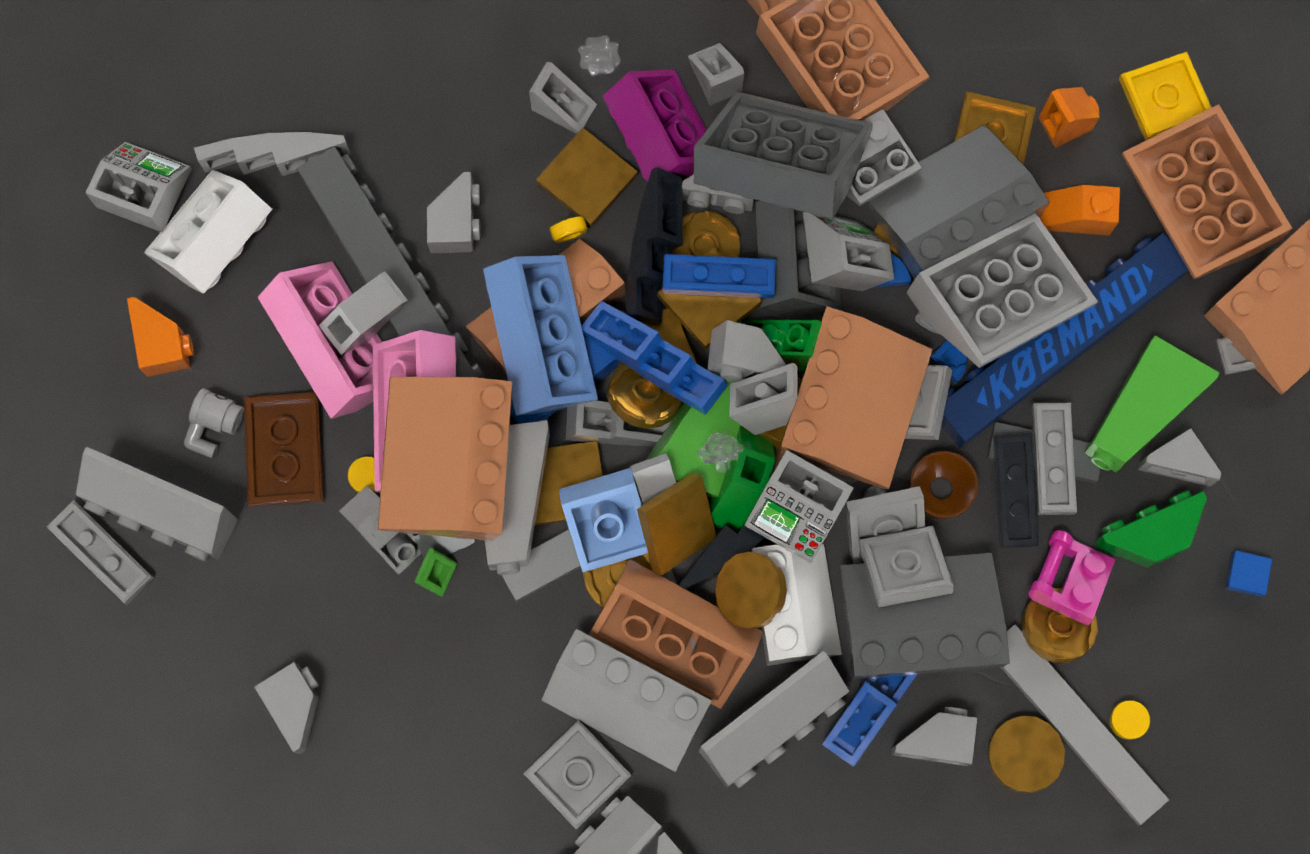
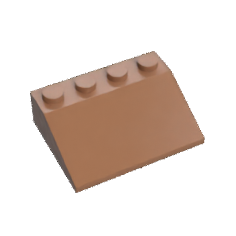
M785 0L759 16L756 30L757 36L808 109L863 121L882 109L887 112L929 80L930 76L876 0Z
M1219 104L1121 154L1193 279L1251 257L1282 241L1293 229Z
M1310 219L1204 315L1224 337L1229 338L1233 342L1231 345L1247 361H1251L1255 365V369L1280 395L1284 394L1310 370Z
M826 306L814 353L809 359L797 395V401L781 444V457L788 450L822 470L889 490L933 349L863 317Z
M477 377L389 378L377 530L493 541L502 535L512 381Z

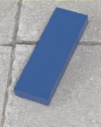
M664 254L663 293L774 298L776 259Z

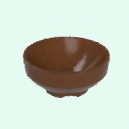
M938 451L928 454L916 464L911 473L910 488L920 486L924 496L925 514L937 519H950L963 514L972 506L978 492V478L974 468L964 457L949 451ZM936 479L946 480L951 486V495L946 499L935 498L930 491L931 482Z

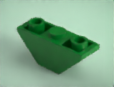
M744 320L742 324L761 328L786 365L794 363L797 365V371H806L809 359L814 353L822 322L819 320Z
M740 426L719 496L711 498L709 504L713 524L720 528H724L727 525L737 534L744 527L769 482L775 462L773 443L759 434H752L743 426Z
M1186 491L1169 499L1171 506L1160 511L1154 505L1136 513L1137 521L1127 525L1124 524L1123 520L1114 522L1102 528L1104 535L1095 541L1098 549L1145 567H1150L1180 554L1191 546L1207 497L1204 491L1194 496L1191 495L1190 491Z

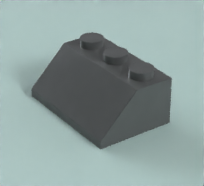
M764 201L756 202L757 258L776 259L774 298H760L762 300L760 307L781 313L825 312L826 306L841 311L840 288L814 284L811 281L803 219L804 212L791 208H781L776 204Z

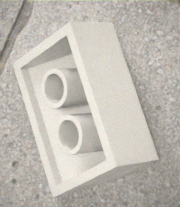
M212 170L144 253L186 285L204 294L207 289L212 288L219 281L221 272L227 264L241 254L244 244L249 237L264 226L266 217L272 209L242 181Z
M824 544L821 545L811 563L779 545L752 548L751 552L765 554L773 559L772 561L776 566L780 567L783 571L787 587L785 604L781 612L776 613L775 617L771 619L773 621L770 624L761 627L767 666L811 660L822 651H825L828 657L842 655Z

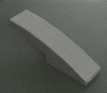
M312 132L257 134L230 138L194 148L198 162L205 173L238 163L244 175L275 164L282 176L298 172L297 167L334 146L341 157L345 154L350 155L344 135Z

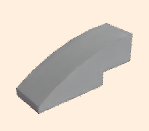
M592 401L567 407L565 440L580 442L597 441L600 444L654 447L671 421L657 428L647 429L633 426L622 420L611 409L609 402Z

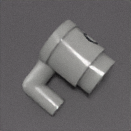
M202 388L195 397L190 410V426L184 440L185 447L199 454L214 458L219 446L201 439L204 428L234 435L241 424L244 407L236 405L235 401Z

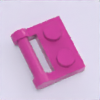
M1056 530L1052 532L1048 543L1051 548L1038 581H1034L1031 585L1029 597L1046 607L1089 626L1095 616L1115 559L1075 541L1065 531ZM1066 555L1073 560L1062 589L1058 593L1054 591L1052 584L1063 556Z

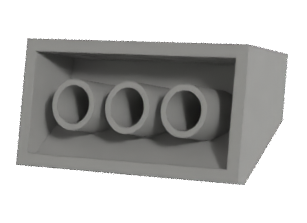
M86 447L83 452L76 496L86 502L83 508L102 517H105L107 511L119 516L117 523L136 532L139 531L141 526L153 531L151 538L172 547L174 541L187 546L185 553L199 560L206 561L208 556L217 560L220 559L238 521L224 506L89 447Z
M578 629L573 633L559 659L542 697L543 702L676 772L712 700Z
M822 651L700 747L699 752L727 788L735 783L739 789L756 775L752 769L763 759L769 765L787 751L782 744L793 736L800 741L814 730L816 726L812 721L824 712L829 718L846 704L842 697L849 690L825 651Z
M627 796L623 801L616 797L601 813L606 818L605 821L596 830L589 826L574 842L579 847L574 854H639L661 830L662 826L630 797Z

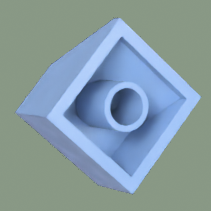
M631 468L559 489L561 505L582 572L648 553L637 509L642 504Z

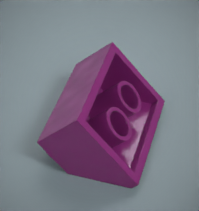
M675 69L628 72L603 95V98L609 108L610 115L616 121L625 138L627 147L634 155L643 178L648 182L651 170L656 167L682 177V181L694 174V146L707 129Z

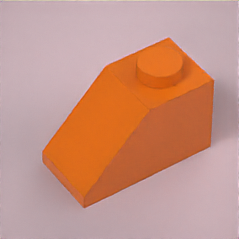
M1083 87L1061 88L1051 92L1038 118L1053 145L1057 148L1092 131L1100 118V111L1095 99L1092 96H1088Z
M1079 185L1044 193L1049 200V204L1039 218L1048 231L1110 236L1119 223L1120 187Z
M135 297L127 298L139 369L147 377L191 368L189 356L194 355V348L190 335L185 334L175 322Z

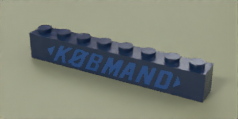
M1165 233L1155 240L1148 236L1133 248L1135 255L1126 262L1122 257L1116 260L1105 270L1108 276L1099 283L1095 279L1086 283L1098 301L1095 306L1000 356L988 368L977 367L964 378L967 384L958 391L953 387L948 390L941 426L959 448H962L1189 271L1174 244Z

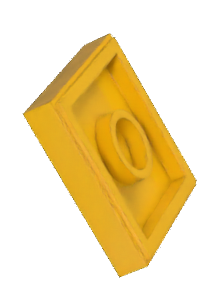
M1187 52L1123 73L1119 77V81L1145 141L1212 108Z

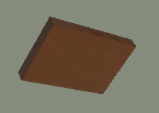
M316 393L244 397L248 507L324 503L320 400Z

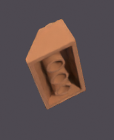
M581 239L559 254L566 257L581 326L601 301L612 306L625 295L624 281L601 254ZM490 307L469 323L466 329L507 378L492 307Z
M630 559L593 625L589 636L712 700L711 704L721 709L754 658L763 631L757 628L747 629L733 625L723 616L719 607ZM691 637L694 639L696 643L693 650L690 641Z

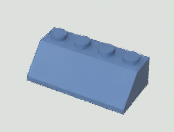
M565 255L513 257L484 268L483 272L502 351L503 363L508 381H512L511 399L516 416L542 413L598 400Z

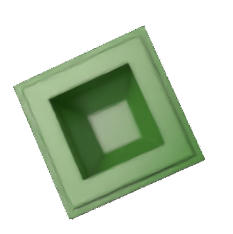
M429 548L414 583L443 597L457 562Z

